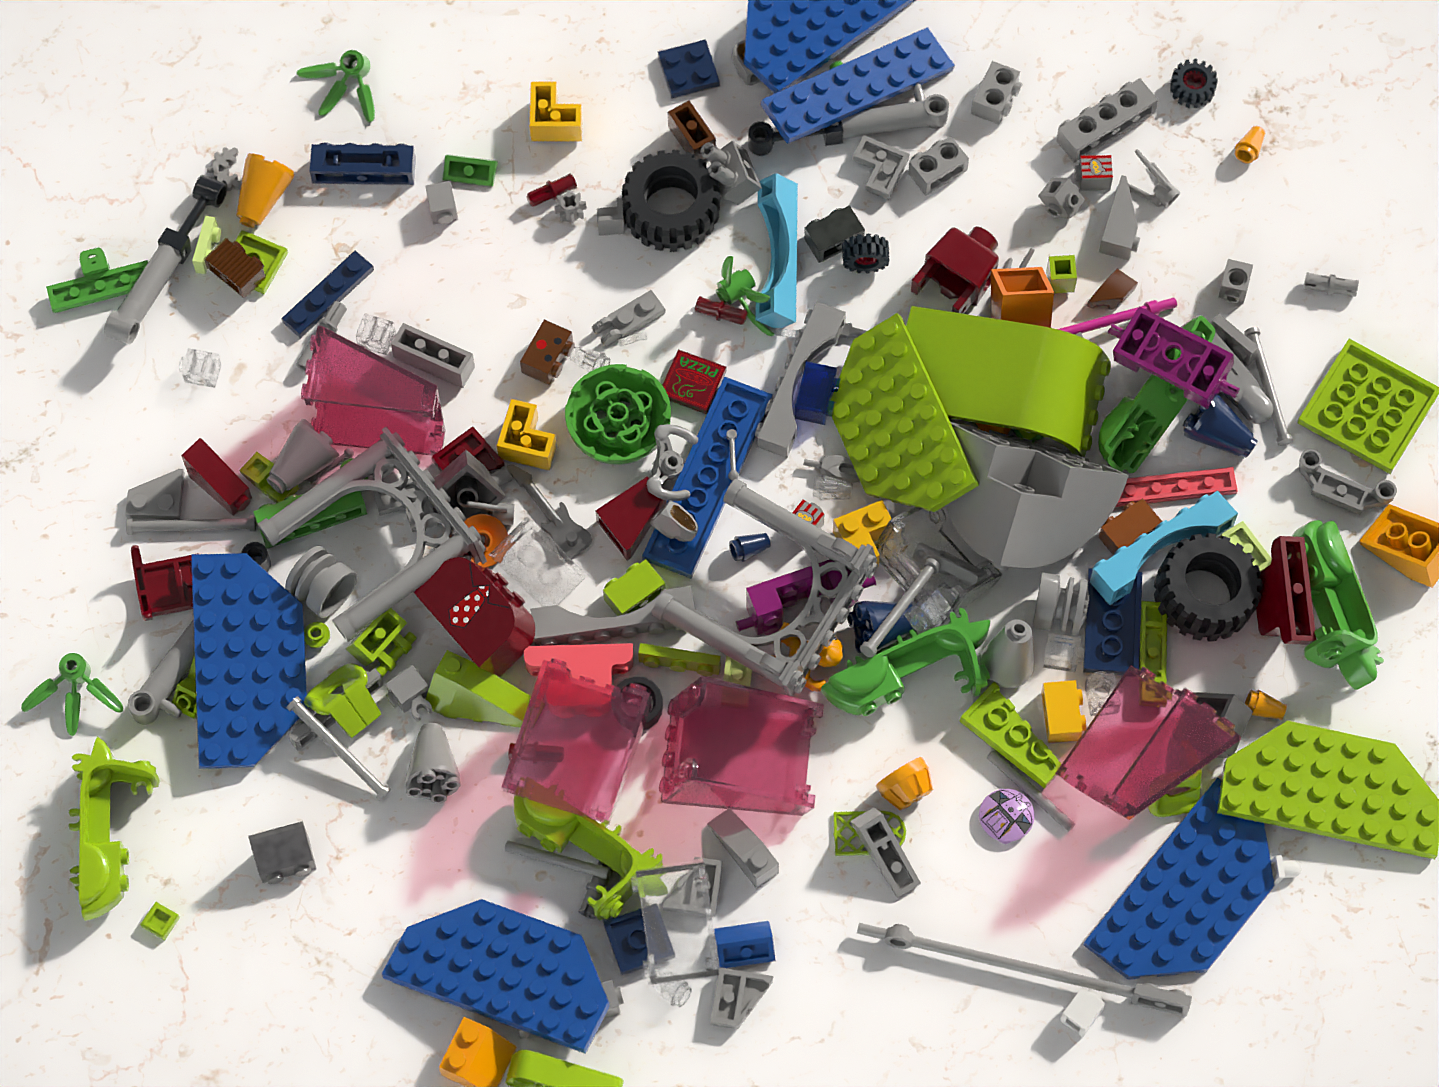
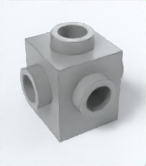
M1052 177L1038 195L1047 207V212L1054 218H1072L1077 214L1079 207L1085 201L1079 192L1078 186L1071 182L1069 178Z

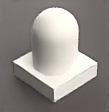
M1282 855L1275 856L1271 860L1274 884H1278L1284 878L1297 877L1301 873V865L1296 861H1283Z

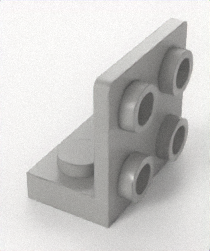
M1218 314L1211 323L1215 328V332L1247 368L1255 361L1259 346L1222 315Z

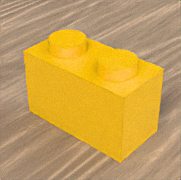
M1076 680L1043 683L1041 696L1047 743L1080 741L1082 732L1086 731L1085 715H1080L1079 706L1083 705V694L1081 689H1077Z

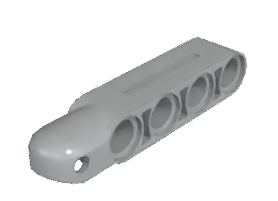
M1215 332L1211 343L1234 354ZM1234 354V365L1227 375L1226 382L1240 388V391L1236 398L1226 393L1224 394L1248 421L1255 424L1265 423L1272 416L1273 404L1261 390L1254 376Z

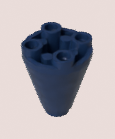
M1219 395L1215 396L1208 409L1199 405L1195 415L1190 413L1182 425L1184 426V436L1237 456L1242 455L1245 458L1249 456L1258 442L1253 437L1254 434Z
M860 601L855 603L853 611L848 614L847 621L849 626L854 629L856 637L854 643L859 654L862 653L860 650L861 645L869 641L897 603ZM910 604L876 648L877 652L896 643L897 636L900 635L903 639L909 636L910 630L913 629L916 632L921 627L926 626V613L917 623L914 617L917 619L925 611L922 605Z

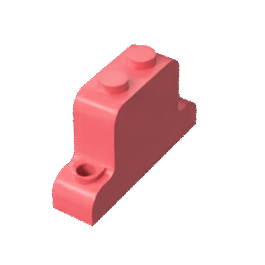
M633 643L528 646L524 650L525 667L532 676L546 677L547 708L552 715L558 716L560 719H571L574 716L584 715L587 718L595 719L609 713L612 709V677L615 674H625L633 668Z

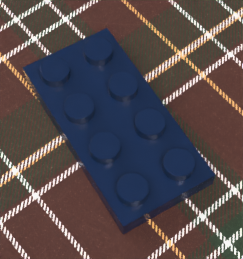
M1089 568L1087 575L1089 601L1085 619L1083 672L1138 676L1143 572L1137 573L1130 593L1109 605L1090 583L1093 570Z

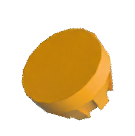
M923 757L916 758L901 766L875 785L881 796L900 811L910 807L914 802L917 803L923 799V796L929 795L934 790L930 770Z

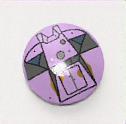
M1000 789L990 793L983 800L979 810V820L982 828L989 836L1003 844H1009L1023 838L1031 830L1034 823V809L1029 799L1022 793L1012 789Z

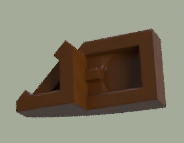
M1117 268L1090 298L1087 307L1095 308L1096 305H1107L1109 309H1116L1118 302H1123L1136 289L1138 282Z

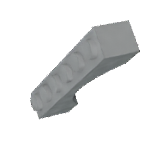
M816 302L813 310H808L804 320V324L807 325L804 332L799 331L794 346L797 348L794 355L789 354L786 360L785 369L787 371L784 377L780 376L776 383L775 391L777 394L774 400L770 399L766 406L765 414H767L764 423L760 422L756 429L755 437L758 439L759 448L788 458L797 437V424L792 409L793 395L797 383L804 370L816 357L837 344L846 323L845 311Z
M691 586L664 589L644 607L629 614L616 617L596 618L582 616L558 605L531 608L530 611L536 628L535 646L581 645L584 641L590 640L605 642L610 640L611 637L622 636L623 638H632L639 633L660 634L667 629L674 628L682 631V629L666 620L661 621L652 616V610L664 592L669 593L695 609Z

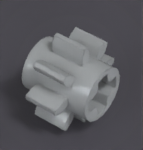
M568 190L562 197L557 196L558 204L554 206L555 213H560L561 222L566 220L574 224V221L584 218L582 210L587 209L586 201H581V193L574 194Z

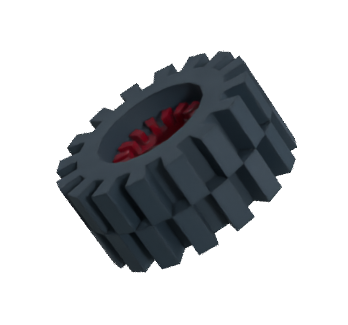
M1187 59L1184 65L1179 63L1173 71L1170 93H1173L1172 97L1174 100L1179 98L1178 104L1182 105L1183 102H1186V108H1190V104H1194V109L1199 108L1200 103L1204 107L1207 105V101L1211 102L1215 95L1218 83L1216 71L1212 72L1213 67L1211 65L1205 67L1206 61L1202 60L1201 64H1198V59H1193V63H1190V60ZM1192 80L1200 85L1195 88L1193 85L1189 86L1188 81Z
M858 234L857 237L851 236L849 239L844 240V243H842L844 268L849 269L851 272L856 270L857 273L862 271L870 273L872 270L875 273L878 272V269H885V266L888 267L890 262L888 240H885L883 236L879 238V235L876 234L874 236H871V234H866V236Z

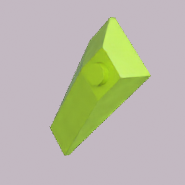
M446 650L433 674L425 699L431 704L432 711L450 719H472L474 722H495L504 726L528 729L534 728L545 708V704L498 676L479 668L474 662L449 650Z

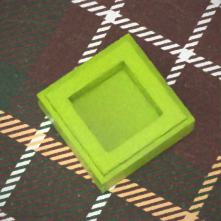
M155 901L140 925L165 941L180 919V916Z

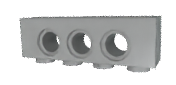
M1141 78L1134 82H1127L1118 92L1113 95L1108 94L1104 96L1097 105L1092 108H1085L1080 112L1079 116L1072 120L1064 121L1058 127L1056 141L1075 163L1080 160V156L1090 154L1154 114L1158 99ZM1123 104H1126V105H1129L1130 107H1123L1122 105H1123ZM1101 117H1108L1110 120H1104ZM1081 130H1088L1089 133H1084Z

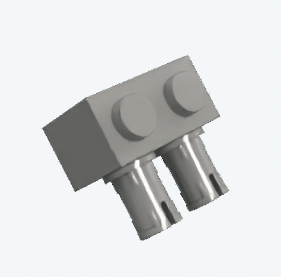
M734 141L729 142L721 149L711 142H707L702 146V156L711 163L708 172L711 177L718 180L720 195L725 200H730L736 205H740L762 188L748 152Z

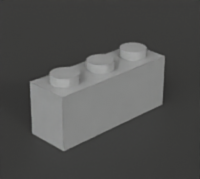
M402 323L391 342L392 353L395 359L461 388H464L475 368L473 353L405 323Z

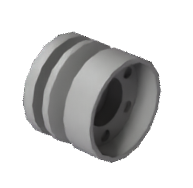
M316 546L307 551L296 562L286 579L285 589L292 595H295L297 600L306 601L307 607L320 618H327L335 613L348 599L356 585L357 574L344 563H336L335 556L328 554L327 550L322 546Z
M1042 572L1032 627L1051 630L1054 620L1057 619L1060 620V632L1065 633L1067 621L1073 622L1071 634L1078 635L1081 626L1085 622L1088 608V580L1081 579L1079 590L1077 591L1073 590L1074 578H1069L1066 588H1060V575Z

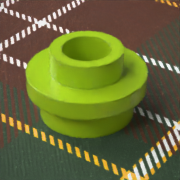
M312 622L304 629V641L311 648H321L330 640L329 628L322 622ZM314 631L321 632L319 637L311 636Z

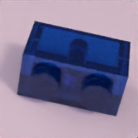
M806 361L795 404V419L825 425L827 416L832 417L835 401H831L833 392H838L841 379L837 378V367Z

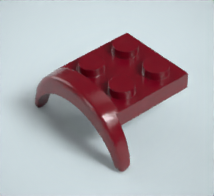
M131 546L133 571L143 620L149 621L153 620L155 616L193 609L191 555L143 564L139 546Z

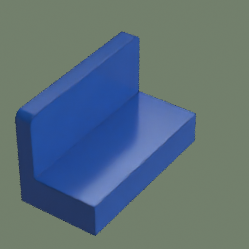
M769 921L714 929L720 968L776 961L773 935Z

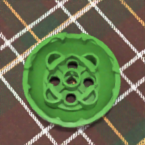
M612 364L588 372L573 386L565 406V420L571 439L584 454L602 463L624 465L642 460L657 449L654 433L659 425L670 424L671 406L666 390L653 375L643 369L640 371L627 367L626 364ZM620 401L628 402L630 405L627 407L625 404L620 403ZM600 410L605 411L606 417L599 419L597 412ZM633 421H640L642 423L641 425L634 424L631 427ZM610 432L617 433V436L613 438L608 437L607 435Z

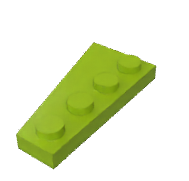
M994 681L961 716L959 722L1045 789L1061 772L1063 765L1043 740L1036 737L1032 732L1030 724L1026 719L1023 721L1015 711L1013 703L1009 698L1006 700L999 691L1000 687Z

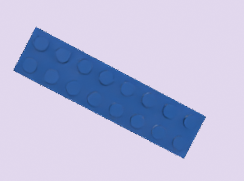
M926 27L762 99L760 105L785 142L789 144L911 90L918 83L922 85L953 71L955 64L930 29Z
M724 376L697 435L698 443L692 446L684 467L672 491L688 490L690 492L688 499L673 502L681 505L693 516L698 525L697 535L692 541L683 542L676 538H667L654 528L642 554L643 561L646 559L651 564L692 579L726 504L723 502L724 495L733 482L728 477L731 468L729 440L726 437L727 431L733 429L737 432L735 461L736 471L739 474L756 438V429L766 416V406L770 399L773 400V394Z

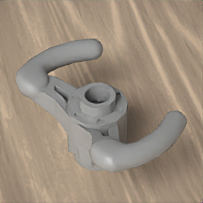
M671 424L659 425L654 433L657 455L652 463L651 473L653 477L648 479L647 489L651 494L667 501L688 499L690 497L688 490L668 491L661 487L662 483L668 480L672 481L684 467L682 457L679 453L673 451L668 436L670 434L677 435L692 445L698 443V437L690 430L681 426Z

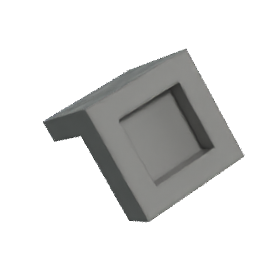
M622 197L617 198V207L597 208L599 236L624 234Z

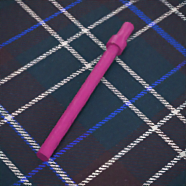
M1174 297L1158 302L1152 300L1145 302L1144 306L1140 307L1159 315L1161 311L1176 308L1177 301ZM1138 307L1063 327L1058 330L1076 335L1079 332L1085 333L1107 327L1113 323L1118 324L1129 321L1134 316Z

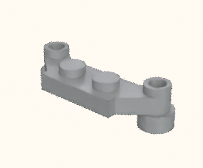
M1307 449L1300 456L1299 471L1305 476L1312 488L1311 495L1361 515L1364 510L1386 507L1396 496L1397 487L1389 480H1382L1377 483L1375 488L1371 489L1321 468L1322 457L1314 449Z

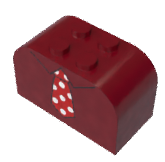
M454 557L444 561L439 569L413 592L479 668L499 677L524 654V650L531 646L534 640L535 622L532 615L523 606L525 600L517 592H511L506 587L509 583L498 572L495 574L488 567L484 568L466 558Z

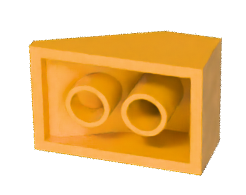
M1388 504L1359 540L1360 545L1409 579L1433 588L1439 580V523Z

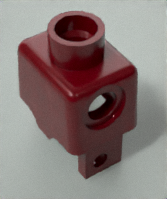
M978 226L974 227L968 235L958 228H950L925 255V264L912 279L911 292L918 295L927 282L933 279L939 284L942 295L950 300L958 298L952 306V312L964 314L970 305L977 306L991 285V269H998L999 257L994 252L998 247L996 238L986 229Z

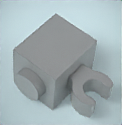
M413 665L386 683L388 689L386 697L394 708L399 706L404 713L411 709L412 717L417 722L421 720L420 715L417 713L418 709L425 708L429 713H432L431 704L425 700L429 685Z

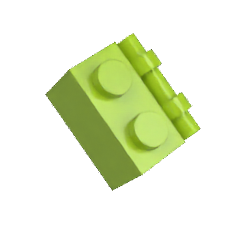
M390 608L365 626L345 649L364 667L377 659L380 665L376 670L383 678L388 671H393L397 666L396 662L399 658L412 649L411 645L417 637L410 631L404 637L399 634L407 622ZM392 641L396 647L387 655L383 650Z

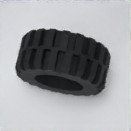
M665 150L657 151L655 156L649 154L643 157L642 163L637 161L632 166V172L629 171L627 173L625 184L622 185V207L626 226L631 229V234L636 239L641 237L642 244L650 247L652 244L655 246V250L663 251L664 248L670 249V252H678L677 248L690 249L693 243H702L705 240V234L707 236L710 235L714 230V224L718 223L720 210V187L718 180L710 176L704 160L701 158L695 160L694 154L686 152L684 155L680 154V150H672V153H665ZM669 187L683 189L695 199L691 207L678 214L660 213L651 208L647 203L648 199L655 192Z
M1207 533L1203 538L1201 534H1195L1189 540L1187 538L1182 539L1176 547H1172L1168 552L1154 580V588L1156 589L1154 599L1155 602H1161L1158 607L1161 616L1166 614L1168 617L1166 622L1171 627L1174 625L1180 629L1178 633L1184 636L1187 633L1193 635L1192 639L1201 641L1203 637H1207V641L1212 642L1217 641L1220 636L1221 639L1231 637L1234 632L1238 633L1248 622L1260 602L1263 581L1258 579L1261 571L1258 565H1253L1255 559L1250 553L1246 554L1242 551L1244 547L1237 542L1235 545L1230 542L1231 538L1222 536L1221 539L1216 538V534ZM1197 570L1208 571L1217 575L1226 584L1230 593V601L1225 604L1213 605L1199 600L1189 590L1185 575Z

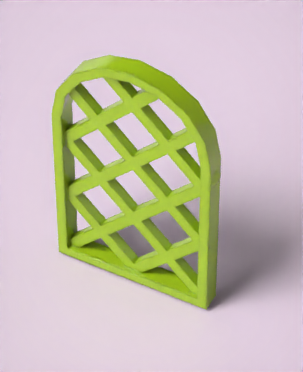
M866 811L834 812L833 835L835 837V856L870 855L868 851H861L865 847L863 844L857 849L850 843L856 836L859 838L855 829L850 825V821ZM880 811L883 815L889 816L886 819L887 823L892 818L897 819L900 823L896 829L891 825L889 826L894 835L901 839L899 844L902 846L906 837L904 822L893 812ZM841 816L852 817L846 822ZM837 819L844 824L838 831ZM846 827L854 833L848 840L840 834ZM901 828L903 829V836L898 832ZM838 838H840L844 842V844L839 849ZM846 846H849L853 851H842V850H843Z

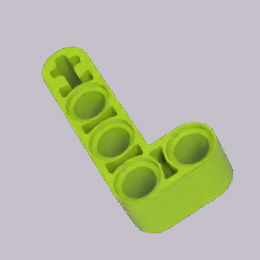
M519 1050L512 1055L505 1084L510 1087H623L624 1080L620 1077L530 1050Z

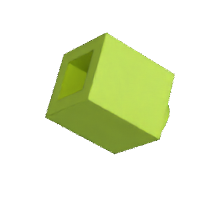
M1075 255L1048 257L1046 274L1054 293L1075 292L1077 282Z

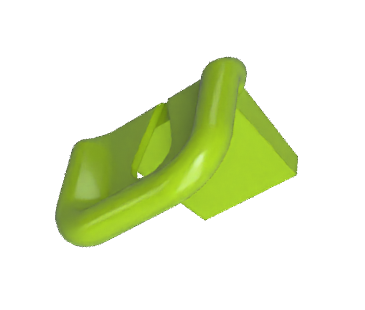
M354 663L345 664L312 688L304 698L306 707L318 714L330 715L351 738L382 715L368 689L365 687L368 682L366 671ZM343 686L344 692L341 694H331L336 688Z
M1189 741L1181 742L1179 762L1181 772L1161 776L1150 785L1148 810L1156 817L1187 814L1200 799L1202 768ZM1175 787H1186L1187 790L1175 795L1167 794L1170 789Z

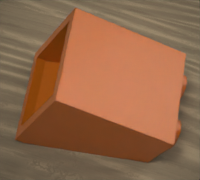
M1042 267L991 269V318L1051 328L1054 291Z

